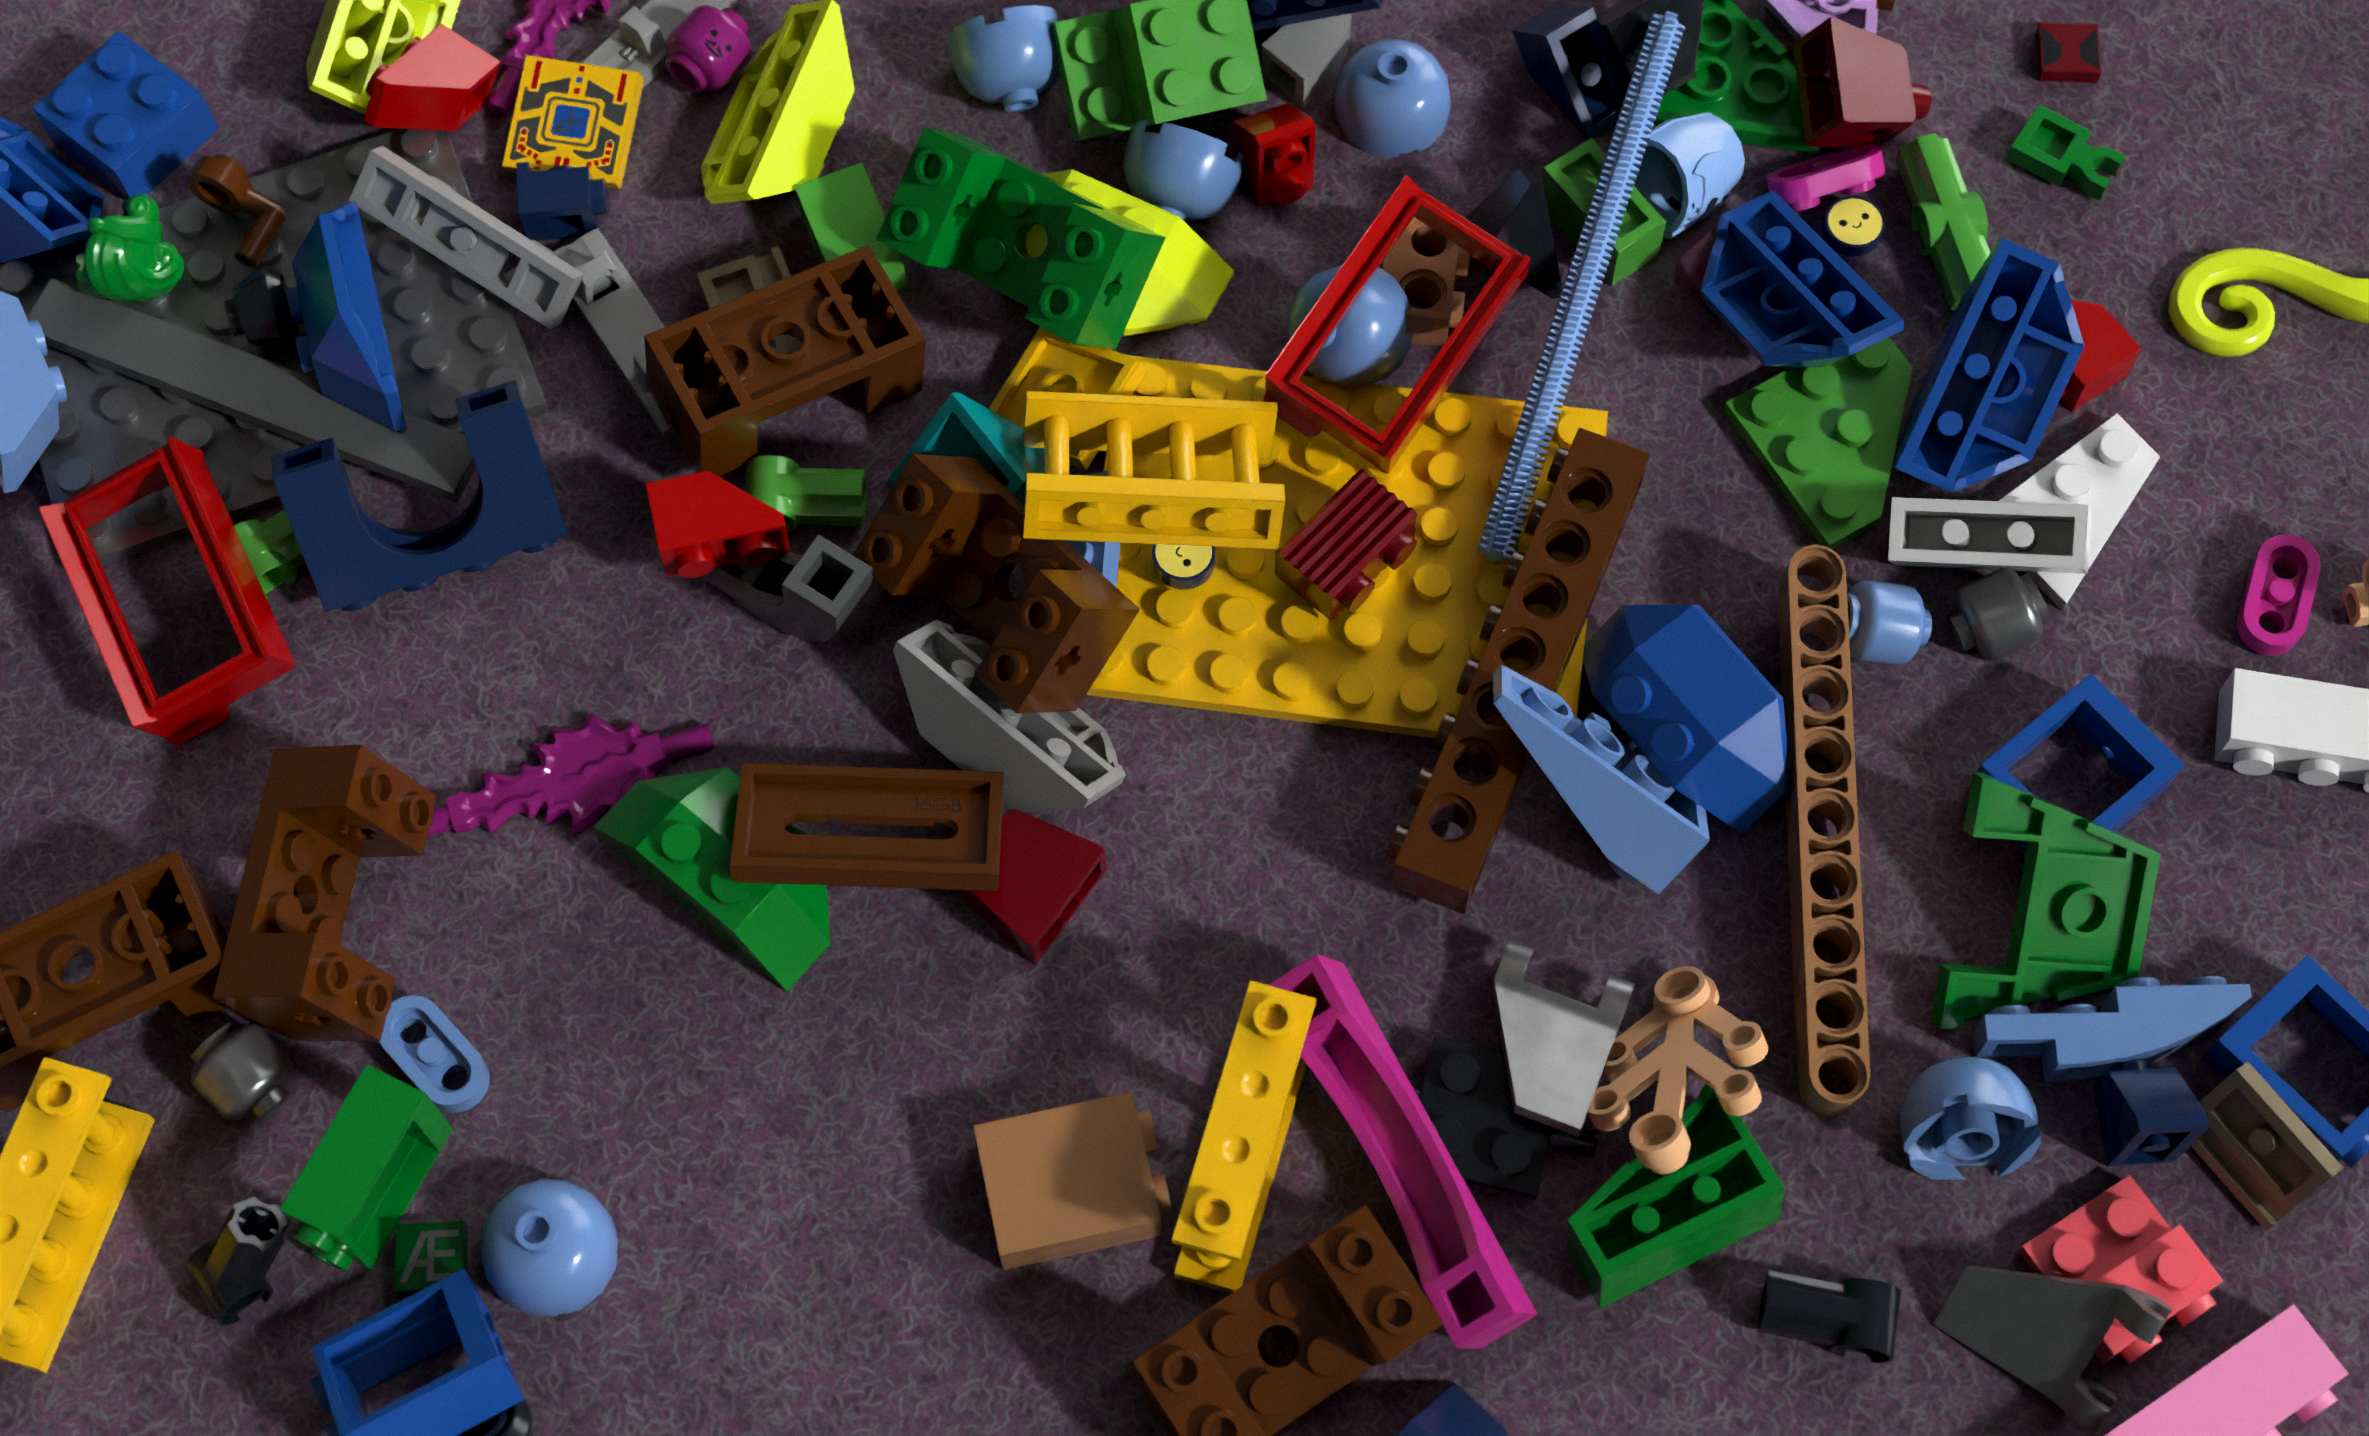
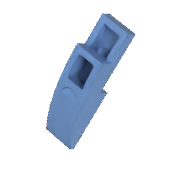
M2218 976L2198 977L2187 981L2185 985L2160 986L2158 979L2141 977L2125 980L2119 986H2116L2102 1003V1012H2097L2096 1007L2089 1004L2068 1005L2057 1009L2055 1013L2030 1014V1009L2026 1006H2002L1992 1009L1989 1014L1984 1015L1972 1032L1975 1057L1979 1058L2041 1057L2044 1082L2073 1081L2105 1076L2108 1071H2111V1067L2116 1064L2135 1060H2145L2154 1063L2180 1052L2205 1038L2237 1014L2252 997L2250 984H2226V979Z

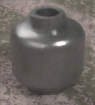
M2000 568L1959 588L1955 595L1958 613L1949 616L1948 620L1964 651L1976 647L1980 655L1986 660L1997 661L2036 643L2043 633L2042 622L2048 620L2050 616L2039 589L2028 573L2019 577L2011 569Z
M229 1022L209 1036L191 1055V1058L196 1063L191 1073L193 1086L226 1121L242 1120L252 1114L261 1122L290 1097V1094L283 1086L291 1077L293 1063L259 1025L247 1024L238 1028L234 1022Z

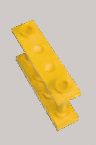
M1027 391L1023 447L1044 448V474H1026L1023 538L1279 549L1285 507L1284 484L1260 483L1258 458H1271L1278 412L1277 402ZM1069 449L1107 451L1108 476L1070 475ZM1132 452L1170 454L1171 479L1134 478ZM1195 455L1233 457L1234 482L1197 480Z
M1250 980L1172 1237V1243L1182 1246L1174 1278L1229 1294L1243 1285L1307 1064L1300 1056L1316 1005V998Z
M46 1057L42 1060L0 1155V1360L44 1374L48 1371L155 1121L149 1114L103 1101L112 1080L108 1075Z

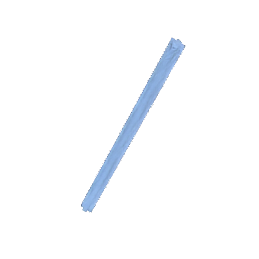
M1666 11L1665 16L1653 14L1650 19L1591 199V204L1580 232L1576 250L1574 251L1567 277L1560 293L1556 311L1554 312V317L1543 345V351L1541 352L1516 433L1507 455V461L1505 462L1500 482L1498 483V488L1496 489L1493 503L1484 525V531L1482 532L1477 552L1487 556L1486 560L1498 564L1499 561L1511 559L1512 556L1507 553H1514L1515 549L1509 547V545L1518 546V542L1512 539L1518 540L1520 535L1514 533V531L1521 533L1523 529L1516 526V524L1525 525V521L1519 518L1525 519L1527 514L1521 511L1527 512L1530 508L1523 504L1530 505L1532 503L1526 497H1534V493L1528 490L1535 491L1536 486L1530 483L1537 484L1539 481L1532 476L1539 477L1541 475L1540 472L1534 469H1543V466L1537 462L1544 463L1545 458L1539 455L1547 456L1548 454L1543 449L1550 448V445L1545 442H1551L1552 438L1547 435H1554V431L1549 428L1554 429L1557 426L1551 421L1557 422L1559 420L1553 414H1561V410L1555 407H1563V403L1559 401H1565V396L1561 394H1567L1568 392L1563 387L1570 386V383L1565 380H1572V376L1566 373H1574V369L1570 367H1575L1576 362L1572 360H1578L1579 358L1574 353L1581 352V349L1576 346H1583V342L1579 341L1585 339V335L1581 333H1587V328L1583 326L1587 327L1590 324L1587 320H1590L1592 315L1588 313L1594 312V308L1590 306L1596 305L1594 300L1598 299V295L1595 293L1600 292V288L1597 286H1602L1603 284L1598 279L1603 280L1605 278V275L1602 273L1607 272V268L1603 266L1609 265V261L1605 259H1611L1609 253L1613 252V248L1610 246H1615L1616 242L1613 240L1618 238V235L1615 233L1620 231V228L1616 226L1620 227L1622 225L1620 220L1624 219V215L1621 213L1626 212V208H1624L1628 206V201L1626 200L1630 199L1631 196L1629 194L1633 191L1630 187L1635 185V182L1632 180H1636L1637 175L1635 174L1639 173V169L1636 167L1641 166V162H1639L1643 160V155L1641 154L1645 153L1644 148L1648 145L1645 141H1649L1650 136L1648 135L1652 133V130L1649 128L1654 126V123H1652L1656 120L1654 115L1658 114L1657 109L1660 108L1661 96L1664 95V89H1666L1665 83L1668 82V76L1671 74L1669 70L1673 68L1674 57L1677 55L1675 51L1679 49L1678 45L1681 43L1679 38L1683 37L1682 32L1685 31V26L1679 24V21H1677L1678 15L1673 12Z

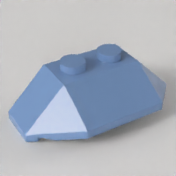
M0 291V486L3 493L17 491L58 432V404L67 402V393L59 368L57 366L47 367L44 356H47V345L38 320L28 322L19 299Z

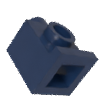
M528 162L516 163L518 215L526 237L530 240L547 241L578 238L597 227L599 229V215L609 214V196L606 181L604 178L592 179L589 166L572 167L559 165L549 170L532 172Z

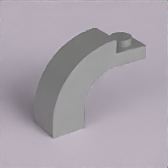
M1352 13L1282 26L1261 44L1262 76L1302 109L1305 108L1331 83L1344 62L1350 41Z

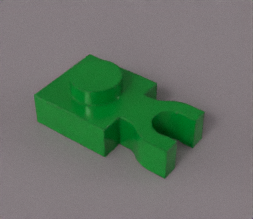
M2039 104L2012 144L2006 160L2058 187L2064 178L2068 176L2076 181L2085 194L2100 201L2109 185L2110 179L2097 174L2094 170H2104L2115 177L2126 155L2111 148L2090 146L2087 142L2092 131Z

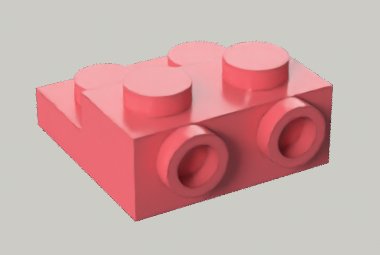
M2128 1175L2018 1250L2035 1274L2127 1285L2149 1293L2173 1308L2165 1323L2175 1317L2182 1327L2190 1324L2217 1304L2209 1293L2223 1282V1279L2181 1224L2171 1229L2131 1175ZM2115 1318L2094 1354L2102 1365L2118 1354H2121L2126 1362L2130 1364L2163 1340L2157 1334L2152 1344L2147 1343L2129 1332Z

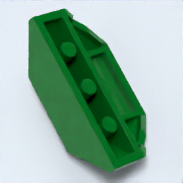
M728 767L637 781L593 827L594 832L785 992H788L831 945L827 885L731 882L730 861L740 777ZM794 822L785 827V830L789 833L808 835Z

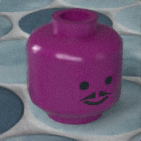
M709 5L694 8L667 37L665 50L668 58L665 63L668 71L682 87L690 92L697 94L702 91L707 93L723 91L748 65L752 58V47L747 37L749 34L748 25L739 14L729 8L719 10Z

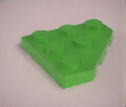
M1890 337L1823 367H1791L1727 401L1724 406V413L1821 546H1826L1832 550L1874 528L1881 519L1913 368Z

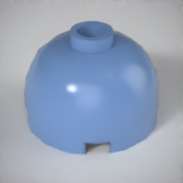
M1030 5L1002 9L1004 20L985 25L984 16L980 15L956 26L947 35L953 68L958 81L969 94L988 104H1003L1004 110L1007 112L1027 110L1039 103L1038 96L1050 90L1060 78L1057 49L1051 23L1061 20L1060 16H1057L1056 10L1052 7Z
M1401 39L1379 40L1357 51L1343 66L1334 92L1336 120L1341 126L1340 130L1345 138L1362 151L1385 158L1399 157V154L1410 153L1417 149L1419 152L1430 147L1444 132L1450 115L1449 84L1444 69L1430 52L1416 43Z
M1148 121L1134 123L1127 142L1123 163L1126 183L1134 197L1177 215L1183 221L1185 219L1193 221L1207 219L1220 213L1232 201L1246 165V158L1241 152L1238 153L1233 161L1224 156L1227 143L1199 131L1162 122L1159 133L1144 132Z
M1342 265L1315 274L1300 288L1289 311V339L1294 335ZM1378 267L1307 368L1308 372L1324 383L1358 387L1387 379L1403 364L1412 343V331H1406L1407 321L1404 311L1411 309L1407 295L1393 276Z
M1953 1056L1935 1063L1913 1079L1900 1105L1901 1138L1904 1152H1907L1909 1156L1910 1166L1917 1173L1933 1180H1966L1954 1166H1997L1998 1177L2014 1172L2031 1160L2041 1144L2036 1107L2029 1090L2008 1067L1990 1059ZM1945 1151H1946L1947 1154L1950 1155L1951 1157L1945 1155V1154L1942 1153V1152H1945ZM1953 1158L1960 1159V1160H1965V1161L1959 1162V1161H1957V1160H1955V1159H1953Z
M539 1179L517 1186L495 1204L483 1224L479 1250L487 1281L507 1305L528 1316H557L583 1309L604 1291L616 1270L618 1238L613 1218L594 1194L567 1180Z

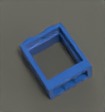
M2091 673L1985 760L1977 772L1987 774L2031 794L2009 770L2070 720L2135 785L2093 820V822L2116 832L2169 788L2185 764ZM2028 841L2019 842L2024 855H2026Z
M2306 955L2219 1038L2202 1058L2224 1079L2236 1069L2249 1062L2337 1161L2341 1159L2351 1168L2369 1151V1105L2339 1133L2251 1050L2256 1043L2304 999L2369 1059V1011L2309 955Z
M465 1269L436 1282L312 1347L320 1375L311 1379V1385L325 1413L329 1417L331 1415L334 1416V1420L325 1424L328 1436H457L524 1400L492 1315ZM462 1341L469 1360L468 1363L366 1415L360 1393Z

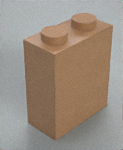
M1133 1091L973 1125L1003 1270L1162 1236L1160 1216L1172 1214V1208L1164 1174L1151 1176L1146 1152L1158 1150L1150 1110L1137 1112Z

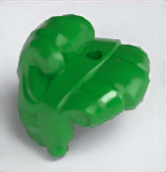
M146 194L133 195L122 203L124 215H109L102 219L94 217L87 223V229L91 236L87 240L85 252L78 254L75 258V264L78 268L75 274L76 284L83 293L104 300L134 303L159 298L169 293L178 285L184 272L183 259L175 246L168 242H163V225L159 221V208L155 200Z

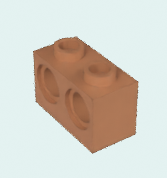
M1415 217L1385 257L1382 270L1396 279L1407 295L1409 305L1415 302H1424L1432 306L1428 309H1418L1410 305L1411 310L1404 311L1407 321L1406 331H1412V343L1442 347L1448 339L1449 327L1456 328L1463 317L1466 292L1454 291L1455 275L1468 276L1470 254ZM1432 251L1438 255L1426 257L1418 254V252Z

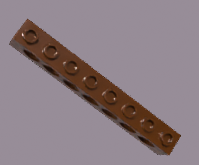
M1580 427L1570 449L1562 446L1558 447L1547 476V481L1555 484L1548 501L1541 498L1536 499L1524 532L1533 536L1526 553L1514 551L1505 572L1502 586L1510 588L1509 594L1503 607L1492 603L1485 618L1479 639L1488 642L1481 660L1469 657L1462 672L1456 693L1465 696L1457 715L1446 712L1439 726L1433 748L1442 752L1434 771L1423 767L1414 785L1409 804L1417 806V811L1410 827L1398 824L1389 844L1385 860L1394 863L1392 887L1465 915L1531 755L1508 723L1502 726H1492L1483 722L1479 717L1481 713L1486 711L1499 712L1493 703V673L1500 665L1507 667L1502 660L1508 657H1520L1528 661L1532 667L1524 671H1513L1555 693L1557 692L1644 481L1650 457L1649 452ZM1586 499L1593 502L1597 508L1583 510L1574 506L1570 501ZM1565 551L1576 560L1562 563L1552 559L1548 553ZM1540 603L1551 608L1554 613L1549 616H1536L1525 607L1530 604ZM1462 766H1475L1481 769L1487 777L1478 782H1468L1461 779L1455 770ZM1441 821H1449L1457 824L1464 833L1457 838L1446 839L1435 834L1431 826Z

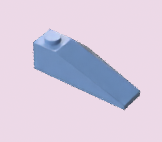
M1500 665L1493 673L1494 705L1606 856L1613 870L1627 882L1637 884L1640 881L1659 895L1710 841L1706 809L1674 789L1632 740L1627 744L1617 739L1610 731L1612 728L1608 720L1593 712L1584 721L1573 716L1571 708L1559 694L1503 665Z

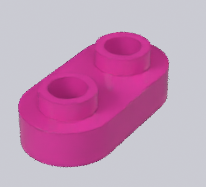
M1858 145L1782 167L1768 174L1766 178L1769 192L1774 190L1794 211H1802L1819 205L1820 197L1840 191L1841 194H1856L1874 188L1875 179L1885 173V166L1880 146Z
M2282 534L2269 538L2262 544L2250 565L2236 626L2243 643L2254 652L2262 655L2278 656L2287 653L2297 644L2307 628L2320 575L2321 562L2314 547L2298 536ZM2273 566H2286L2292 573V579L2278 577L2273 571ZM2268 618L2276 622L2279 627V633L2273 634L2264 630L2260 626L2259 619Z

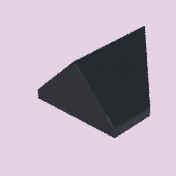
M1622 0L1597 15L1617 68L1628 84L1631 81L1652 15L1665 16L1666 11L1678 15L1677 21L1685 26V31L1682 32L1683 37L1679 38L1681 43L1678 45L1679 49L1675 51L1677 55L1674 57L1673 68L1669 70L1671 74L1668 76V82L1665 83L1664 95L1696 77L1695 67L1705 0Z
M1531 165L1520 167L1465 218L1521 255L1531 257L1528 274L1523 282L1546 296L1555 299L1560 297L1563 287L1543 181Z

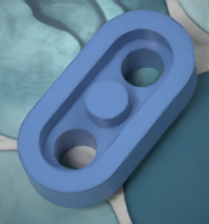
M409 995L391 1002V1007L386 1015L381 1041L379 1042L392 1060L419 1090L427 1094L438 1109L449 1113H458L469 1110L477 1105L484 1098L490 1083L488 1066L478 1051L431 1000L422 996ZM416 1024L426 1026V1034L421 1041L412 1044L405 1042L404 1035L409 1027ZM456 1070L467 1072V1080L461 1088L450 1090L445 1087V1080L451 1072Z

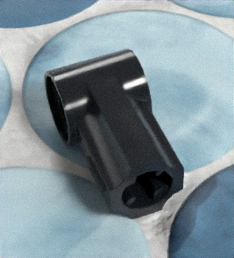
M255 1197L233 1204L217 1237L199 1247L185 1262V1271L220 1325L236 1323L240 1320L237 1315L239 1312L260 1298L265 1303L273 1295L274 1290L265 1276L284 1243L283 1235L290 1224L287 1217L279 1210V1205H269Z
M1768 1270L1765 1275L1761 1295L1758 1332L1831 1346V1351L1842 1357H1845L1847 1350L1872 1355L1871 1362L1889 1363L1894 1358L1901 1290L1889 1283L1871 1279L1849 1278L1843 1279L1839 1283Z

